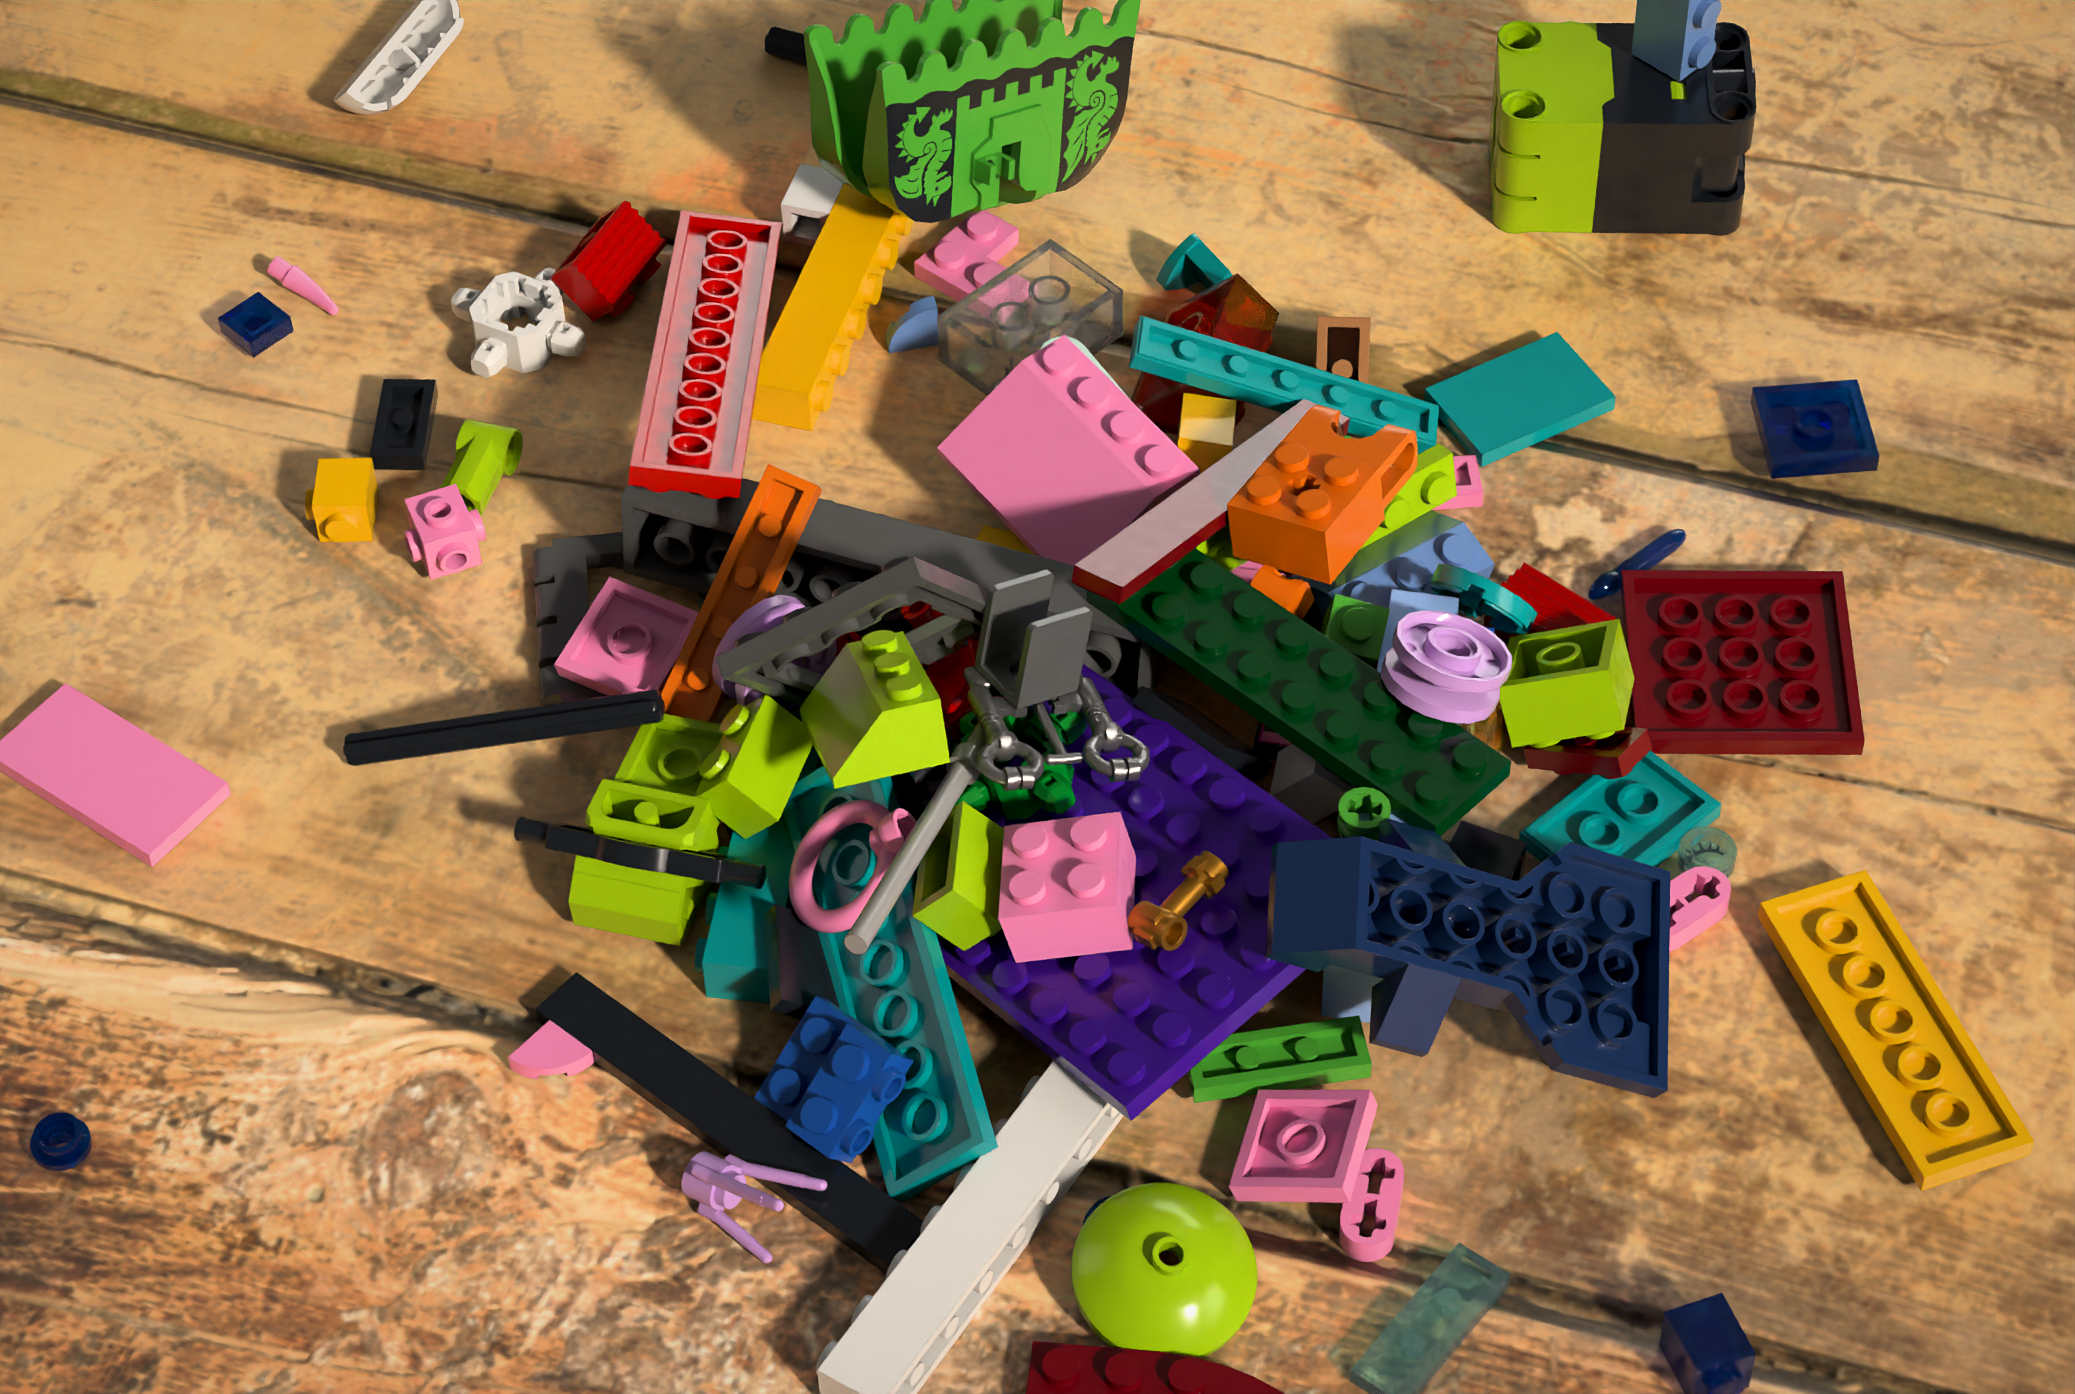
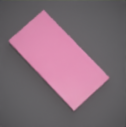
M67 683L61 686L0 740V772L151 867L156 865L231 795L228 782Z

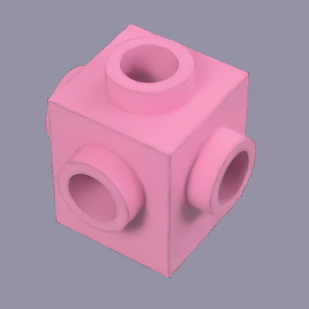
M456 484L404 499L410 527L409 530L403 531L405 543L412 561L422 560L430 580L458 573L482 564L478 542L486 540L484 525L477 509L468 511Z

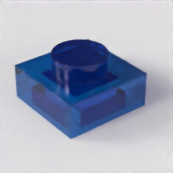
M259 292L218 318L221 333L253 358L294 331L291 316Z

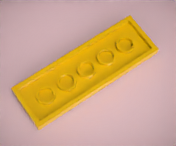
M1866 870L1760 902L1759 920L1921 1191L2031 1155L2034 1144L2032 1136Z

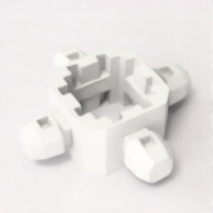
M546 268L540 271L534 278L514 271L496 275L483 292L471 288H459L452 296L451 306L454 314L470 322L472 325L476 348L471 354V367L475 374L489 378L497 374L503 367L520 373L540 370L554 353L567 357H576L584 350L586 346L585 333L581 328L565 321L561 297L564 292L550 278L556 269ZM526 313L529 320L536 322L537 326L528 323L525 328L516 326L513 331H509L508 325L502 323L501 319L509 322L513 316L520 319Z

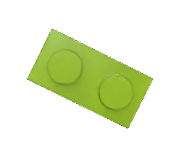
M767 694L746 706L742 704L736 705L725 716L719 728L723 736L717 748L707 756L700 767L699 774L703 778L694 796L710 799L713 814L744 839L779 821L813 746L804 723Z
M964 801L954 806L918 865L912 916L963 951H966L986 937L996 935L1002 929L998 913L1004 829Z

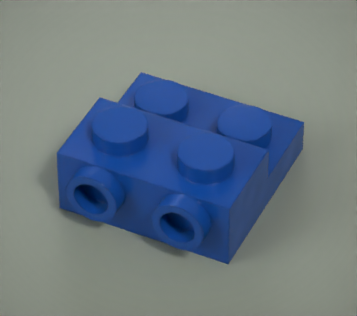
M815 996L754 1098L787 1122L785 1127L830 1159L852 1164L855 1157L861 1154L870 1144L874 1135V1126L887 1104L895 1100L901 1093L905 1085V1075L913 1060L828 999Z

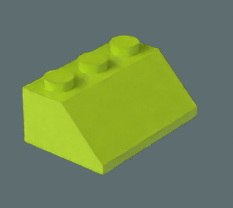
M888 630L874 631L865 635L861 641L847 643L799 708L804 726L835 789L950 763L940 697L903 631L897 633Z

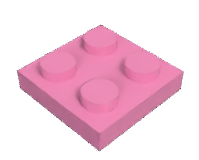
M609 576L554 663V666L559 676L607 696L652 689L660 691L661 694L699 612Z
M1258 1090L1229 1183V1188L1235 1200L1350 1203L1378 1106L1372 1091Z

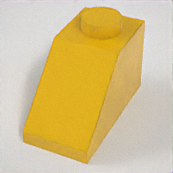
M1183 393L1176 446L1200 469L1201 474L1232 451L1237 401Z

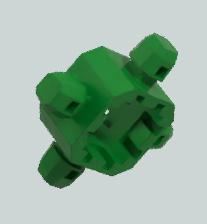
M1027 706L1026 717L1014 718L1013 716H1006L1002 718L1008 731L1014 733L1018 741L1030 745L1037 751L1040 750L1043 758L1048 754H1055L1034 709L1030 706ZM973 710L960 719L959 727L963 736L961 743H965L978 724ZM1068 711L1066 714L1054 715L1052 712L1048 715L1068 753L1066 746L1073 743L1084 733L1087 727L1086 719L1083 713ZM993 760L994 766L998 769L1010 761L996 762ZM1024 761L1021 765L1027 766V761ZM1044 762L1043 773L1034 782L1032 789L1020 790L1018 788L1011 791H1004L1002 785L989 780L981 773L975 783L966 786L955 806L964 801L980 812L987 808L986 803H988L1007 820L1027 819L1040 808H1044L1051 813L1063 814L1076 801L1071 786L1074 768L1072 764L1047 766Z

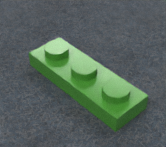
M1357 1015L1231 1034L1188 1071L1187 1075L1194 1103L1254 1095L1257 1094L1258 1090H1288L1371 1077L1372 1062L1360 1016Z

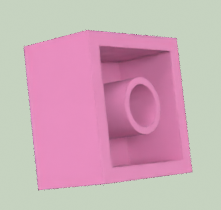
M1120 812L1004 826L998 919L1016 963L1133 949V934L1128 928V918L1134 908L1136 855Z

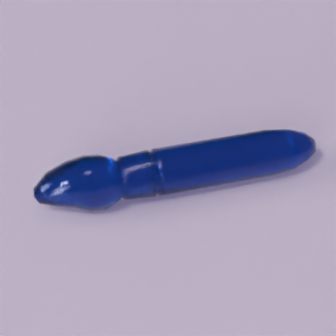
M1679 528L1669 530L1625 559L1614 569L1601 573L1590 586L1588 597L1591 600H1597L1617 594L1621 589L1622 570L1651 569L1682 546L1687 536L1685 530Z

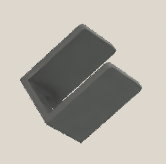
M1048 569L992 585L988 590L974 667L1016 709L1078 691L1093 612L1084 606L1046 618L1054 581V575ZM1019 668L1016 679L1012 676L1011 671Z

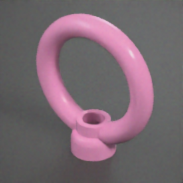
M869 800L848 801L822 815L803 837L795 852L790 868L789 895L792 907L799 919L809 928L823 933H838L851 929L915 826L916 819L905 809L898 808L890 812L879 803ZM857 823L870 825L873 830L869 833V842L872 850L878 857L871 879L862 892L845 906L838 909L822 908L817 904L812 892L813 873L820 854L829 841L844 828Z

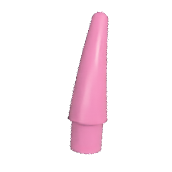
M279 256L273 259L267 269V273L282 282L283 287L304 297L330 315L338 313V307L332 299L297 265H291Z

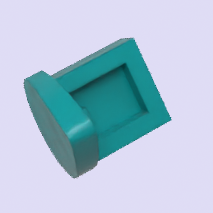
M1195 233L1189 235L1171 253L1156 278L1157 282L1165 290L1183 289L1201 282L1228 312L1244 300L1231 271Z

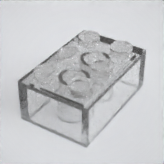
M1049 239L937 316L939 361L988 396L1022 360L1040 350L1043 343L1051 338L1065 335L1077 339L1094 356L1124 335L1123 289L1058 243Z

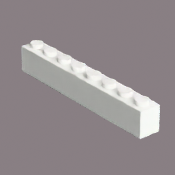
M1053 1059L1051 1065L1041 1077L1036 1075L1031 1078L1022 1093L1020 1105L1009 1119L1002 1118L993 1128L998 1147L986 1155L980 1156L976 1163L972 1162L962 1168L956 1179L953 1193L943 1206L936 1205L929 1211L921 1226L920 1236L908 1251L903 1249L896 1254L887 1270L885 1282L875 1295H867L860 1301L852 1316L851 1326L840 1341H831L824 1348L816 1364L820 1394H917L1124 1115Z

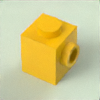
M318 458L314 488H307L305 492V513L307 520H315L319 542L373 541L379 491L372 458Z

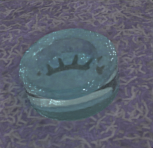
M1694 828L1688 831L1680 840L1677 857L1678 867L1683 873L1694 867L1707 866L1719 870L1729 878L1735 868L1737 846L1729 834L1718 828Z

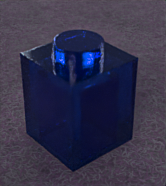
M1723 1293L1664 1312L1659 1346L1685 1394H1740L1745 1388L1750 1386L1756 1353Z

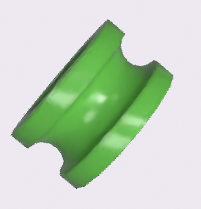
M1368 787L1353 788L1346 792L1339 800L1337 828L1341 837L1362 836L1379 841V822L1385 818L1390 819L1391 815L1389 799L1382 792ZM1357 813H1369L1371 821H1359Z

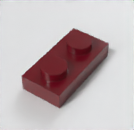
M1624 727V730L1615 731L1613 735L1603 739L1595 740L1583 736L1564 739L1555 745L1544 748H1534L1530 745L1523 748L1527 765L1530 769L1551 770L1560 775L1571 773L1600 775L1604 779H1617L1626 776L1653 749L1648 729Z

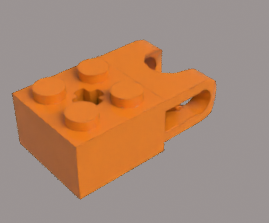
M1318 404L1311 407L1227 503L1233 556L1261 565L1270 564L1278 570L1331 585L1385 519L1384 509L1415 471L1418 464L1416 432L1387 424L1372 436L1360 439L1344 438L1339 420L1340 410Z

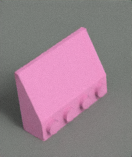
M1065 335L1022 360L937 447V454L1034 555L1070 565H1075L1200 474V469Z

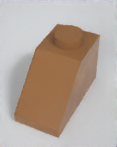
M1317 316L1316 369L1368 384L1371 317Z

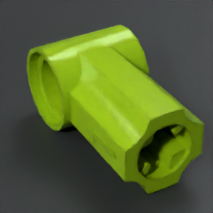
M473 419L465 420L456 441V459L440 488L456 484L468 511L477 509L479 514L482 515L502 475L511 476L518 467L523 448V435L521 431Z

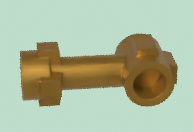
M1202 851L1199 856L1195 855L1180 870L1184 881L1160 906L1149 901H1141L1134 906L1128 918V928L1137 942L1153 950L1161 947L1167 951H1173L1183 943L1188 927L1186 920L1182 917L1202 896L1211 899L1225 886V880L1229 876V870L1226 865L1211 852Z

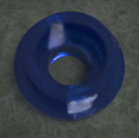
M63 1112L53 1113L41 1119L35 1126L30 1140V1150L35 1162L42 1168L50 1171H64L79 1165L86 1159L92 1148V1137L87 1125L75 1116ZM67 1143V1144L64 1145V1146L56 1147V1146H58L59 1144Z

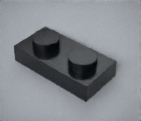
M383 380L369 455L372 458L374 470H425L438 399L436 380Z

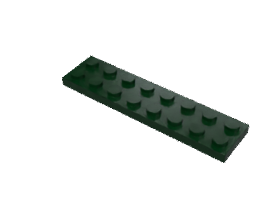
M1196 548L1121 604H1116L1087 590V602L1345 781L1356 788L1368 787L1382 792L1390 801L1391 812L1409 825L1436 832L1441 837L1510 775L1511 760L1456 723L1424 716L1401 703L1388 691L1379 671Z

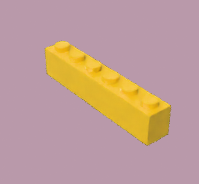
M845 183L843 184L762 353L752 416L753 420L812 432L820 412L826 413L830 408L833 398V384L837 375L844 376L847 371L850 347L854 340H860L863 336L867 310L870 304L876 305L882 292V278L886 270H893L898 257V243L902 235L908 236L910 234L913 220L881 204L877 199L867 196Z

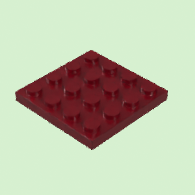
M1622 570L1620 588L1624 636L1635 678L1630 698L1632 727L1648 729L1653 748L1651 751L1653 753L1862 755L1865 739L1843 571Z

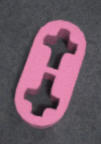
M1707 866L1694 867L1670 881L1671 924L1669 952L1678 949L1719 922L1726 915L1731 886L1728 878L1719 870ZM1693 892H1696L1699 895H1701L1692 901ZM1711 893L1714 895V898L1711 900L1706 895Z
M1381 1148L1365 1150L1350 1203H1343L1341 1209L1339 1244L1347 1255L1362 1262H1373L1382 1259L1391 1251L1402 1200L1404 1166L1395 1154ZM1372 1173L1384 1175L1379 1195L1368 1193V1185ZM1364 1215L1375 1216V1227L1371 1237L1359 1235V1231L1363 1226Z

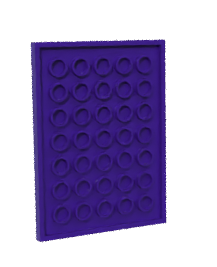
M1083 664L1082 676L1093 681L1113 723L1118 724L1124 733L1134 736L1149 749V764L1140 774L1139 780L1110 782L1108 776L1095 771L1083 759L1081 763L1072 764L1074 773L1071 786L1076 801L1063 814L1051 813L1044 808H1040L1027 819L1007 820L988 803H986L987 808L980 811V813L1004 829V826L1120 812L1136 855L1134 906L1141 901H1149L1160 906L1184 881L1180 870L1195 855L1199 856L1202 851L1211 852L1228 868L1229 876L1225 880V886L1211 899L1202 896L1182 917L1187 922V935L1183 943L1173 951H1167L1161 947L1153 950L1137 942L1133 935V949L1016 963L1002 929L996 935L986 937L966 951H963L938 933L936 935L950 978L1132 1121L1306 970L1305 968L1265 958L1272 846L1277 842L1330 839L1331 837L1166 721L1154 719L1146 712L1137 710L1133 707L1135 704L1132 703V697ZM1048 700L1043 701L1042 703L1047 713H1052V706H1049ZM1088 723L1084 733L1073 743L1066 746L1068 753L1080 752L1083 755L1084 744L1092 736ZM1120 747L1112 753H1100L1101 758L1106 761L1115 758L1133 757L1132 752L1124 747ZM1015 755L1000 770L1003 767L1017 768L1022 766L1021 764L1026 760Z

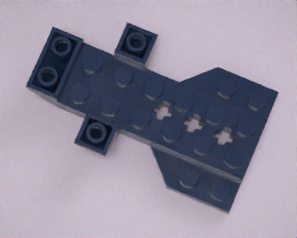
M1388 818L1379 822V841L1358 836L1277 842L1272 846L1265 958L1316 972L1322 971L1329 965H1335L1382 978V981L1372 986L1370 1044L1419 1057L1427 1055L1451 1001L1455 998L1512 1014L1552 1071L1655 1098L1668 1091L1671 871L1569 842L1515 881L1466 867L1438 833Z

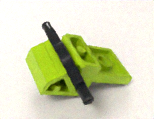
M664 714V719L661 722L640 726L614 779H602L586 810L585 825L590 826V828L566 823L552 824L519 817L514 829L516 841L545 845L546 849L576 855L568 901L575 925L682 946L712 882H729L762 889L766 879V866L737 861L735 857L718 854L720 844L717 828L721 820L713 814L710 799L694 797L703 778L699 774L700 767L707 756L717 748L723 736V733L719 730L721 724Z

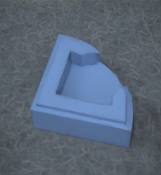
M934 296L913 302L909 305L910 311L900 317L896 323L894 320L890 323L885 336L889 353L939 345L938 309Z

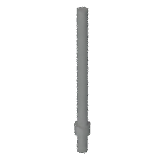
M979 722L968 740L957 745L950 756V763H946L947 774L845 937L844 944L850 952L855 954L866 952L967 785L975 783L979 778L981 772L978 771L976 765L977 756L980 749L987 742Z

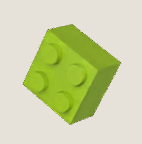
M1619 619L1509 638L1507 648L1512 655V667L1507 681L1500 686L1499 700L1512 748L1526 745L1534 748H1544L1555 745L1564 739L1583 736L1595 740L1603 739L1613 735L1615 731L1624 730L1635 678Z

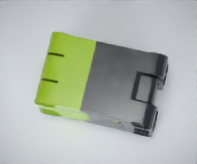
M1518 20L1504 24L1499 29L1497 36L1489 138L1491 208L1494 225L1498 229L1512 234L1552 232L1710 234L1723 236L1735 232L1740 226L1745 192V153L1751 147L1757 107L1755 70L1752 68L1750 39L1747 31L1735 23H1716L1714 38L1716 50L1712 59L1705 67L1697 68L1678 82L1631 54L1635 23H1580L1574 21L1554 23Z

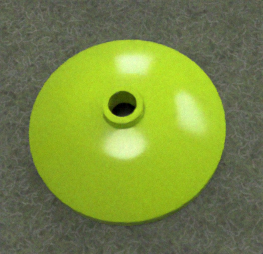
M1148 1183L1118 1192L1099 1205L1088 1217L1080 1230L1071 1259V1284L1076 1303L1087 1324L1112 1348L1159 1351L1203 1358L1217 1351L1230 1341L1245 1322L1256 1294L1257 1264L1247 1233L1235 1216L1217 1200L1194 1188L1179 1184ZM1162 1251H1172L1178 1255L1180 1263L1175 1266H1168L1160 1260L1159 1253Z

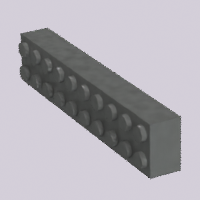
M743 478L740 498L724 497L721 499H710L701 496L699 493L674 490L652 492L644 487L627 485L621 496L624 573L707 595L759 482ZM818 498L773 597L777 595L796 597L805 607H815L831 599L832 592L838 587L851 582H864L882 573L881 568L887 562L903 556L916 557L988 589L992 585L1048 569L1054 575V581L1046 618L1084 606L1093 612L1083 664L1133 699L1142 686L1155 690L1165 667V655L1087 602V590L1072 583L1074 565L941 531L937 528L888 517L884 514H877L839 504L831 500ZM902 607L885 613L880 621L856 632L859 636L864 637L871 632L888 630L894 633L903 631L905 634L914 630V628L905 620L901 614Z

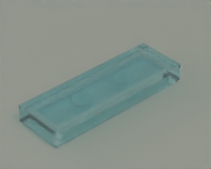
M1458 1243L1352 1367L1350 1382L1369 1394H1419L1509 1287L1510 1274L1463 1244Z

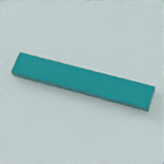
M1141 315L1134 327L1130 368L1281 413H1285L1301 400L1306 399L1318 405L1340 410L1342 415L1350 418L1348 433L1361 437L1372 436L1387 424L1414 430L1417 435L1418 454L1436 445L1439 405Z

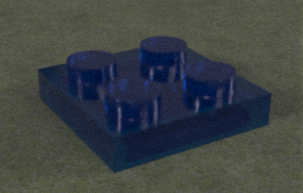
M1857 379L1752 388L1750 403L1771 479L1877 471L1880 455Z

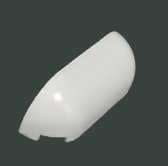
M416 0L340 89L333 102L352 113L376 115L393 109L405 100L460 33L464 18H460L457 0Z

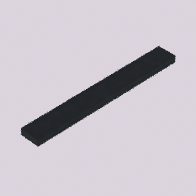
M576 972L535 1008L538 1022L543 1025L549 1020L554 1022L591 1049L596 1064L724 1157L731 1154L746 1162L825 1180L827 1188L824 1191H817L754 1178L883 1273L887 1274V1270L896 1254L903 1249L908 1251L920 1236L923 1224L921 1218L841 1161L830 1159L785 1127L787 1122Z

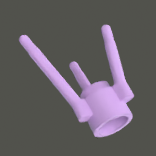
M706 1151L696 1154L684 1171L681 1182L682 1192L685 1196L699 1202V1215L717 1223L763 1263H770L772 1261V1254L724 1212V1208L732 1209L744 1198L762 1207L779 1212L783 1209L784 1203L768 1193L746 1185L745 1176L817 1191H824L827 1188V1182L823 1179L746 1162L731 1154L724 1159Z

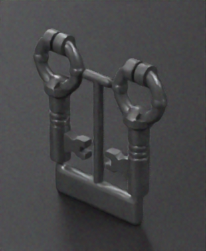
M969 666L964 670V677L970 688L967 699L987 740L986 745L978 753L976 765L978 771L989 780L1002 785L1004 791L1017 790L1018 788L1020 790L1032 789L1034 782L1043 773L1044 762L1048 766L1081 763L1084 759L1085 763L1095 771L1108 776L1110 782L1139 780L1140 774L1147 768L1150 760L1148 747L1134 736L1124 733L1118 724L1113 723L1090 678L1083 677L1081 674L1078 691L1047 701L1049 706H1052L1054 715L1066 714L1068 711L1083 713L1092 731V736L1084 744L1083 755L1080 752L1067 753L1043 703L1039 702L1032 705L1055 753L1048 754L1043 758L1030 745L1018 741L1015 734L1008 731L1002 719L1006 716H1013L1014 718L1026 717L1028 708L1016 709L1007 699L992 697L990 691L998 690L974 666ZM1019 668L1011 671L1012 676L1016 679ZM1120 747H1124L1130 750L1133 757L1115 758L1106 761L1101 758L1100 753L1108 754L1118 750ZM1015 755L1023 757L1027 761V766H1018L1017 768L1003 767L1002 770L995 767L993 760L996 762L1008 761Z

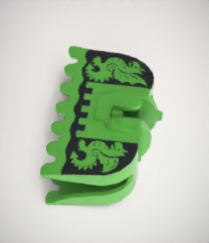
M927 0L923 14L917 21H914L913 10L908 5L897 2L890 6L886 12L883 26L877 32H875L873 20L863 13H856L851 16L845 25L843 37L836 43H834L832 30L823 24L808 26L804 30V43L809 77L812 146L821 167L841 182L867 196L877 199L881 204L915 222L924 223L947 220L964 212L978 213L990 208L1006 205L1007 203L1020 204L1032 202L1043 198L1046 194L1065 191L1085 178L1100 161L1116 136L1122 122L1128 97L1133 45L1141 0H1118L1114 6L1110 21L1105 25L1103 24L1102 13L1098 9L1085 7L1076 16L1073 30L1067 36H1065L1064 24L1062 23L1063 0H962L961 6L955 11L952 0Z

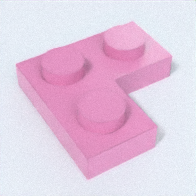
M986 210L972 213L914 262L915 278L987 319L994 321L1026 293L1025 278L997 263L1019 243L1018 228Z

